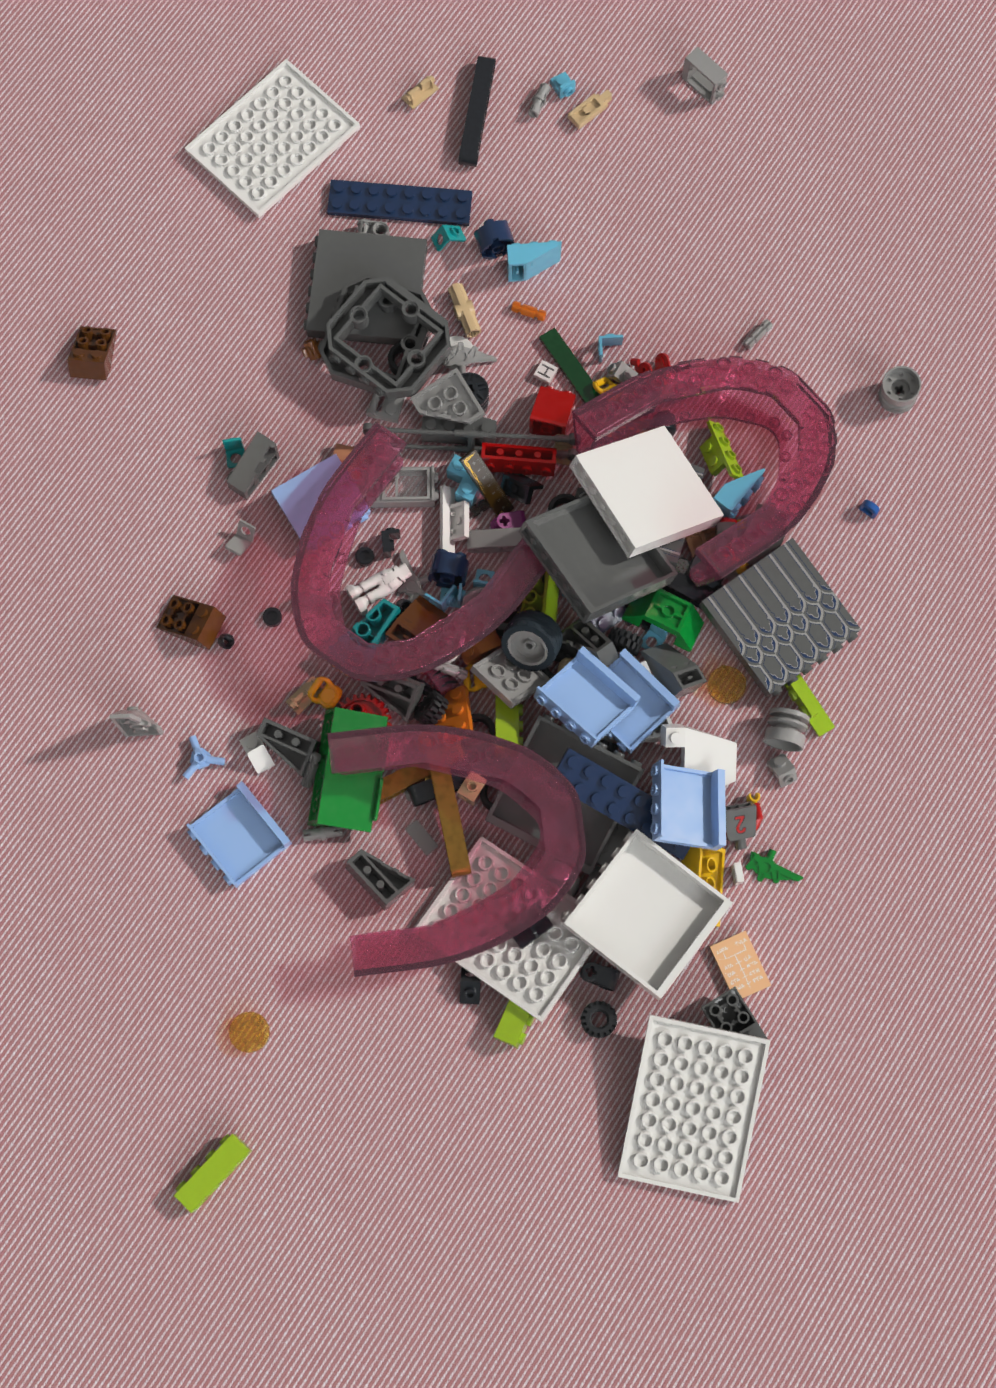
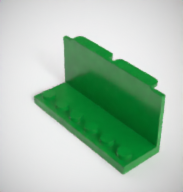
M338 707L325 711L318 752L321 754V759L318 762L319 766L314 778L307 825H327L371 833L372 821H377L383 786L382 773L385 770L391 730L386 728L388 717Z

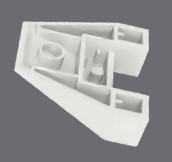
M661 724L660 744L664 747H681V767L707 772L723 769L725 770V786L736 781V742L682 724Z

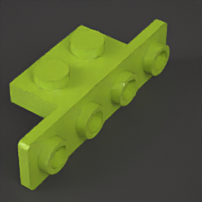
M708 420L706 423L712 436L699 448L711 475L717 476L726 468L730 477L735 479L743 477L742 468L738 465L736 454L730 447V441L724 433V427L719 422Z
M799 674L796 676L798 678L797 681L790 684V686L787 683L784 686L790 698L799 707V711L810 717L809 724L817 736L821 737L834 729L835 726Z

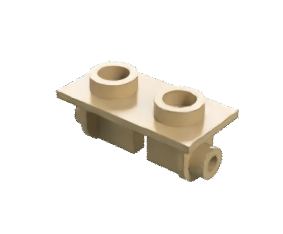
M432 75L426 76L424 80L409 92H406L401 99L412 109H415L439 89L434 84L435 78Z
M314 676L285 701L298 715L312 703L307 695V691L316 679ZM322 684L313 697H318V694L324 688Z

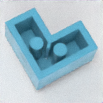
M454 454L446 469L447 478L459 483L455 492V501L469 502V508L472 509L480 491L460 463L459 459L462 457Z

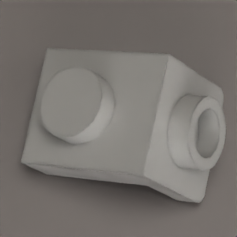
M620 361L612 363L608 367L606 377L610 380L614 379L624 387L626 379H631L633 383L638 373L625 362Z
M784 753L767 761L769 769L778 779V784L781 788L797 780L796 768Z

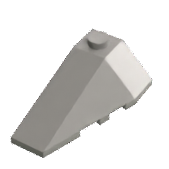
M127 707V710H120L110 714V720L125 737L164 735L162 728L138 707Z

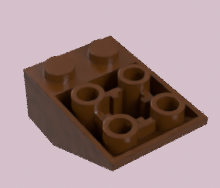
M80 326L67 359L70 377L107 380L112 364L117 334L116 329Z
M173 595L156 628L195 646L210 650L226 616L214 606Z
M419 595L385 633L386 640L417 661L450 616Z

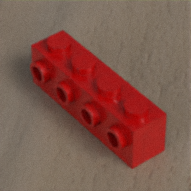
M482 442L481 458L490 472L548 477L554 476L557 448Z

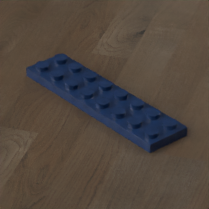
M331 179L327 214L469 226L473 193L470 190Z
M567 748L548 782L633 832L638 829L652 840V796L574 750ZM653 841L682 860L690 849L689 846Z

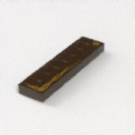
M471 449L459 459L496 517L501 513H508L514 509L476 449Z

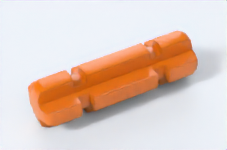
M514 301L511 307L513 312H521L522 315L531 318L536 317L540 321H544L547 312L545 310H537L536 307L527 304L521 305V302Z

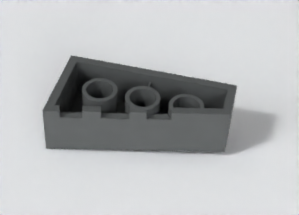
M423 416L422 429L445 431L473 430L496 433L497 421L481 417L469 425ZM421 434L422 442L467 445V438ZM475 438V445L482 446V442L496 443V438Z

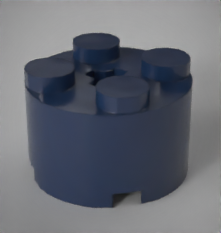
M488 219L484 222L483 226L473 233L484 259H495L501 253L503 256L506 255L507 245L514 243L507 220L494 221V219Z
M438 549L432 556L428 580L430 582L432 580L435 581L436 586L441 588H451L453 585L459 586V583H462L464 587L469 568V561L466 559L467 555L462 552L452 553L444 549Z

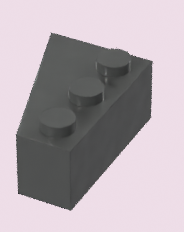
M375 664L365 667L360 683L376 698L381 699L392 711L394 710L405 722L414 720V713L417 711L416 708L419 705L424 690V683Z
M265 717L256 734L304 778L312 752H317L320 745L319 741Z

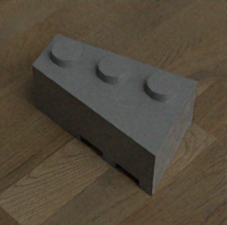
M257 431L236 467L228 475L226 481L228 487L247 500L280 458L276 443Z
M579 618L562 630L563 641L560 652L563 650L570 657L575 658L578 650L584 646L606 666L619 658L613 642L591 622L584 624Z
M362 849L346 862L345 868L384 911L415 884L416 879L399 872L398 869L390 867L383 863L382 860Z

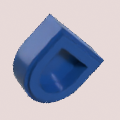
M867 499L859 507L860 511L872 519L880 511L874 502Z

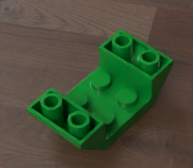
M661 588L630 602L622 617L623 620L639 627L642 620H645L675 635L676 639L673 645L688 652H691L704 624L693 604Z

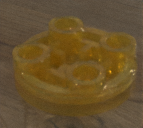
M722 665L709 676L707 689L710 696L716 702L732 704L743 696L746 689V678L738 669Z
M241 1013L230 1025L229 1037L231 1043L242 1052H257L269 1041V1024L258 1013Z

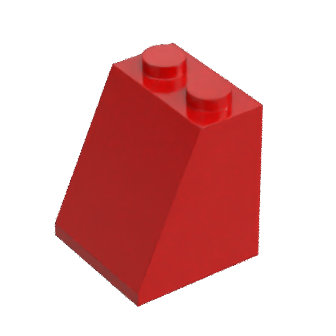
M540 386L530 415L529 433L546 436L566 435L576 395L567 390L559 391L551 386Z

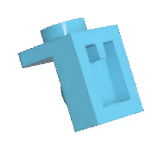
M566 72L550 79V84L560 99L565 96L569 97L575 92L576 82L574 79L570 80Z

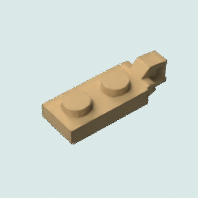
M606 90L601 95L593 94L568 113V119L578 129H581L608 107V103L612 100V93Z

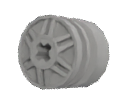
M907 366L891 368L885 374L878 392L881 406L894 414H902L909 411L915 405L921 390V379L918 373Z
M771 708L768 724L773 727L766 728L763 742L770 747L783 751H802L806 739L802 733L807 732L810 717L803 712L790 708Z

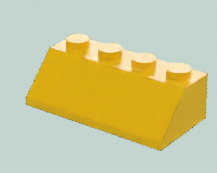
M690 847L684 859H681V863L722 894L725 849L721 848L715 851ZM720 921L715 927H720Z

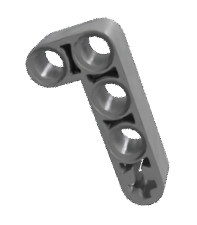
M521 527L469 531L467 551L470 553L524 551L528 556L536 557L519 533Z

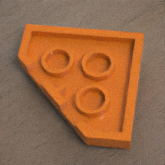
M465 685L446 693L444 698L448 700L449 704L445 714L441 716L442 718L433 727L426 728L424 726L418 735L419 751L423 755L426 754L425 745L444 742L446 746L474 734L469 692Z

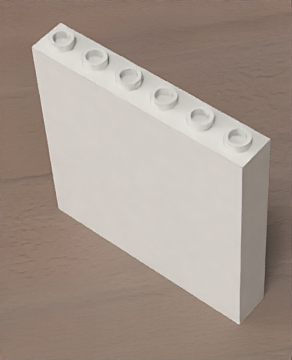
M665 426L575 455L569 465L628 558L716 526L724 516L720 507H718L710 492H708Z
M636 829L634 833L629 831L623 839L625 842L622 848L617 847L612 853L611 857L614 859L610 864L606 862L599 870L601 873L600 877L597 880L595 878L592 879L587 886L590 889L587 894H581L575 901L577 907L573 911L568 910L562 918L565 920L562 926L659 1001L733 902Z

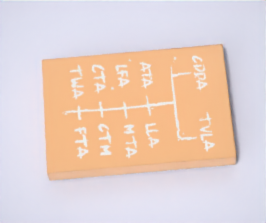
M746 931L709 947L729 990L736 987L741 997L745 998L771 986Z

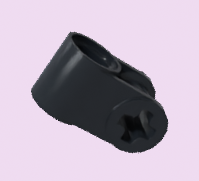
M589 962L582 967L580 975L585 982L614 992L620 971ZM592 968V972L595 974L589 977L588 972L585 970Z

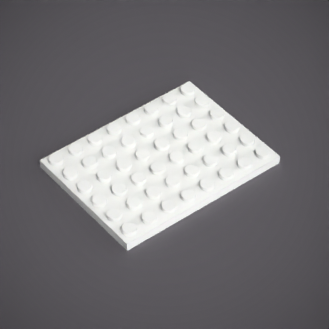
M285 59L185 147V152L260 218L360 129V123L291 62Z
M481 836L468 853L472 874L451 877L412 932L543 1023L593 949L562 926L565 922L562 918L568 910L573 911L577 907V904H575L576 899ZM539 903L546 916L552 922L553 927L524 949H521L508 932L506 926Z
M649 1014L617 1177L739 1203L771 1040Z

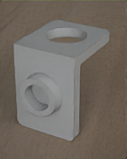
M241 519L238 522L236 534L225 545V549L241 556L253 543L256 527ZM242 527H247L250 530V534H246Z

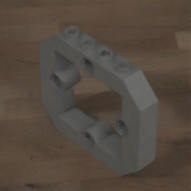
M367 274L345 284L343 290L338 292V303L336 307L332 308L330 317L334 316L364 280L377 279L378 277ZM401 285L431 307L423 291ZM381 296L378 300L380 309L385 313L396 311L398 307L393 303L384 304L388 299ZM418 322L415 323L412 333L405 335L401 340V348L404 355L397 374L384 373L394 381H397L408 368V353L414 349L422 351L426 347L431 332ZM326 326L324 330L326 335L324 340L320 341L318 350L332 380L375 393L373 391L374 388L370 385L365 386L360 382L357 375L349 374L345 370L344 365L341 363L337 364L330 358ZM408 344H414V345H415V346H414L413 348H411V349H409V348L406 347ZM414 359L412 363L418 364L420 359Z
M391 277L364 280L326 324L330 358L335 363L344 365L345 370L349 374L357 375L360 382L365 386L370 385L374 388L373 391L378 396H384L387 399L405 398L415 395L451 353L448 320ZM381 296H384L402 310L403 319L406 323L415 324L418 322L435 335L422 351L414 349L408 353V368L397 381H394L373 365L372 359L369 356L360 355L343 342L354 328L363 330L368 326V312ZM409 310L416 311L414 314L407 313ZM359 315L363 316L361 320L355 319ZM414 359L421 360L418 364L412 363ZM362 365H368V366H369V367H368L367 369H365V370L360 369V367H361Z

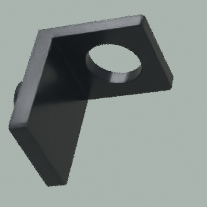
M462 967L460 1003L479 1004L481 980L475 976H466L465 974L470 972Z

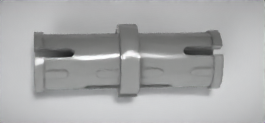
M541 83L537 93L532 98L533 102L528 110V115L532 118H537L542 106L546 104V97L551 89L547 83Z
M324 825L320 826V828L303 829V834L309 835L303 836L304 842L319 839L326 841V838L343 837V832L339 831L343 829L333 826L324 827Z

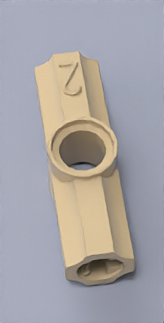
M462 283L452 284L448 288V293L453 303L456 318L461 322L466 337H476L481 333V328L475 316L473 303L468 299Z

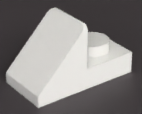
M255 731L239 741L259 775L275 766Z

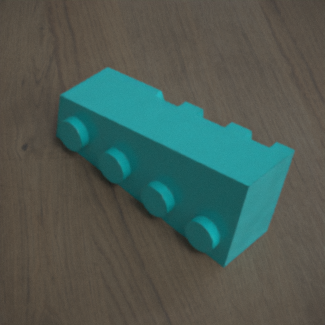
M383 598L366 614L365 618L359 623L357 622L345 636L340 637L333 647H329L326 650L328 657L361 677L365 667L371 663L385 642V633L402 614L400 608Z

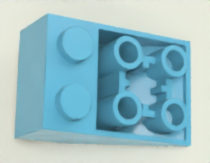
M550 240L541 243L534 241L527 244L512 243L507 245L508 282L526 281L560 262L562 241Z
M764 468L724 484L713 498L724 514L723 517L734 519L737 516L740 508L744 507L750 500L752 493H756L762 485L761 483L765 479L763 477Z

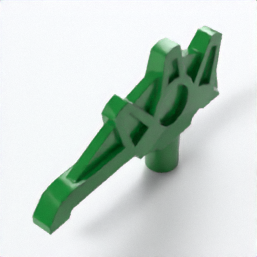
M769 849L766 857H761L759 854L751 851L750 861L745 866L747 870H754L759 882H762L764 878L773 880V883H779V880L798 882L804 878L777 865L773 861L777 852Z

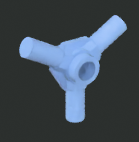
M196 735L189 737L193 748L190 759L191 765L182 775L187 780L197 769L200 770L210 764L225 765V758L211 756L205 749L200 748Z

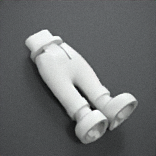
M405 563L400 566L395 565L394 568L382 570L361 581L359 585H347L345 590L363 617L368 612L367 606L369 603L372 604L376 600L384 598L397 590L406 582L405 579L412 576V573ZM376 586H379L378 588L374 589L373 591L368 592L366 595H364V596H362V597H359V595L362 594L363 592L365 593V592L369 591L370 589H372V588H374V587H376Z

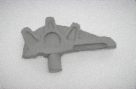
M458 342L457 348L451 350V353L445 359L444 366L456 364L462 374L466 373L465 365L480 362H497V359L492 355L478 351L476 346L468 348L464 347L463 342Z
M401 550L399 554L401 559L400 565L405 563L412 576L405 579L406 582L402 584L398 591L400 594L406 593L410 597L409 601L412 603L419 595L425 598L422 585L429 582L427 575L420 578L415 575L404 550Z

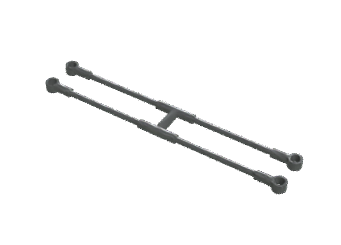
M364 423L362 431L365 435H372L373 433L387 434V432L464 437L467 438V446L383 443L392 448L444 450L457 453H468L471 449H476L479 454H481L482 446H475V438L553 440L555 442L569 443L573 446L578 445L580 439L577 433L546 436L488 433V431L473 430L445 431L387 428V426H374L372 423ZM367 438L364 442V449L370 444L382 441ZM574 448L568 451L556 450V457L567 458L570 461L574 459L575 455H578V450Z

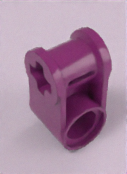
M519 510L501 513L491 521L490 528L522 527L526 521L525 512Z

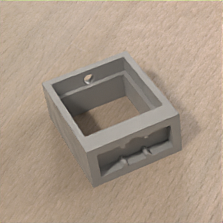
M697 47L685 57L682 79L711 105L716 100L719 101L725 94L724 90L727 84L728 73Z

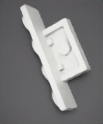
M441 485L439 549L455 553V542L469 538V502L461 501L455 503V489Z

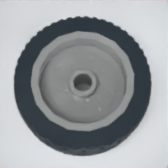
M525 610L517 613L509 621L502 635L501 647L506 658L517 667L527 671H541L549 667L558 655L563 641V634L558 623L547 614L537 610Z

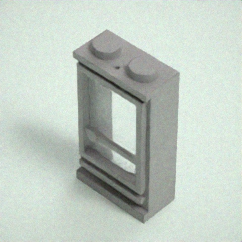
M431 465V467L367 466L368 507H435V501H439V491L435 489V483H438V472H435L434 465Z

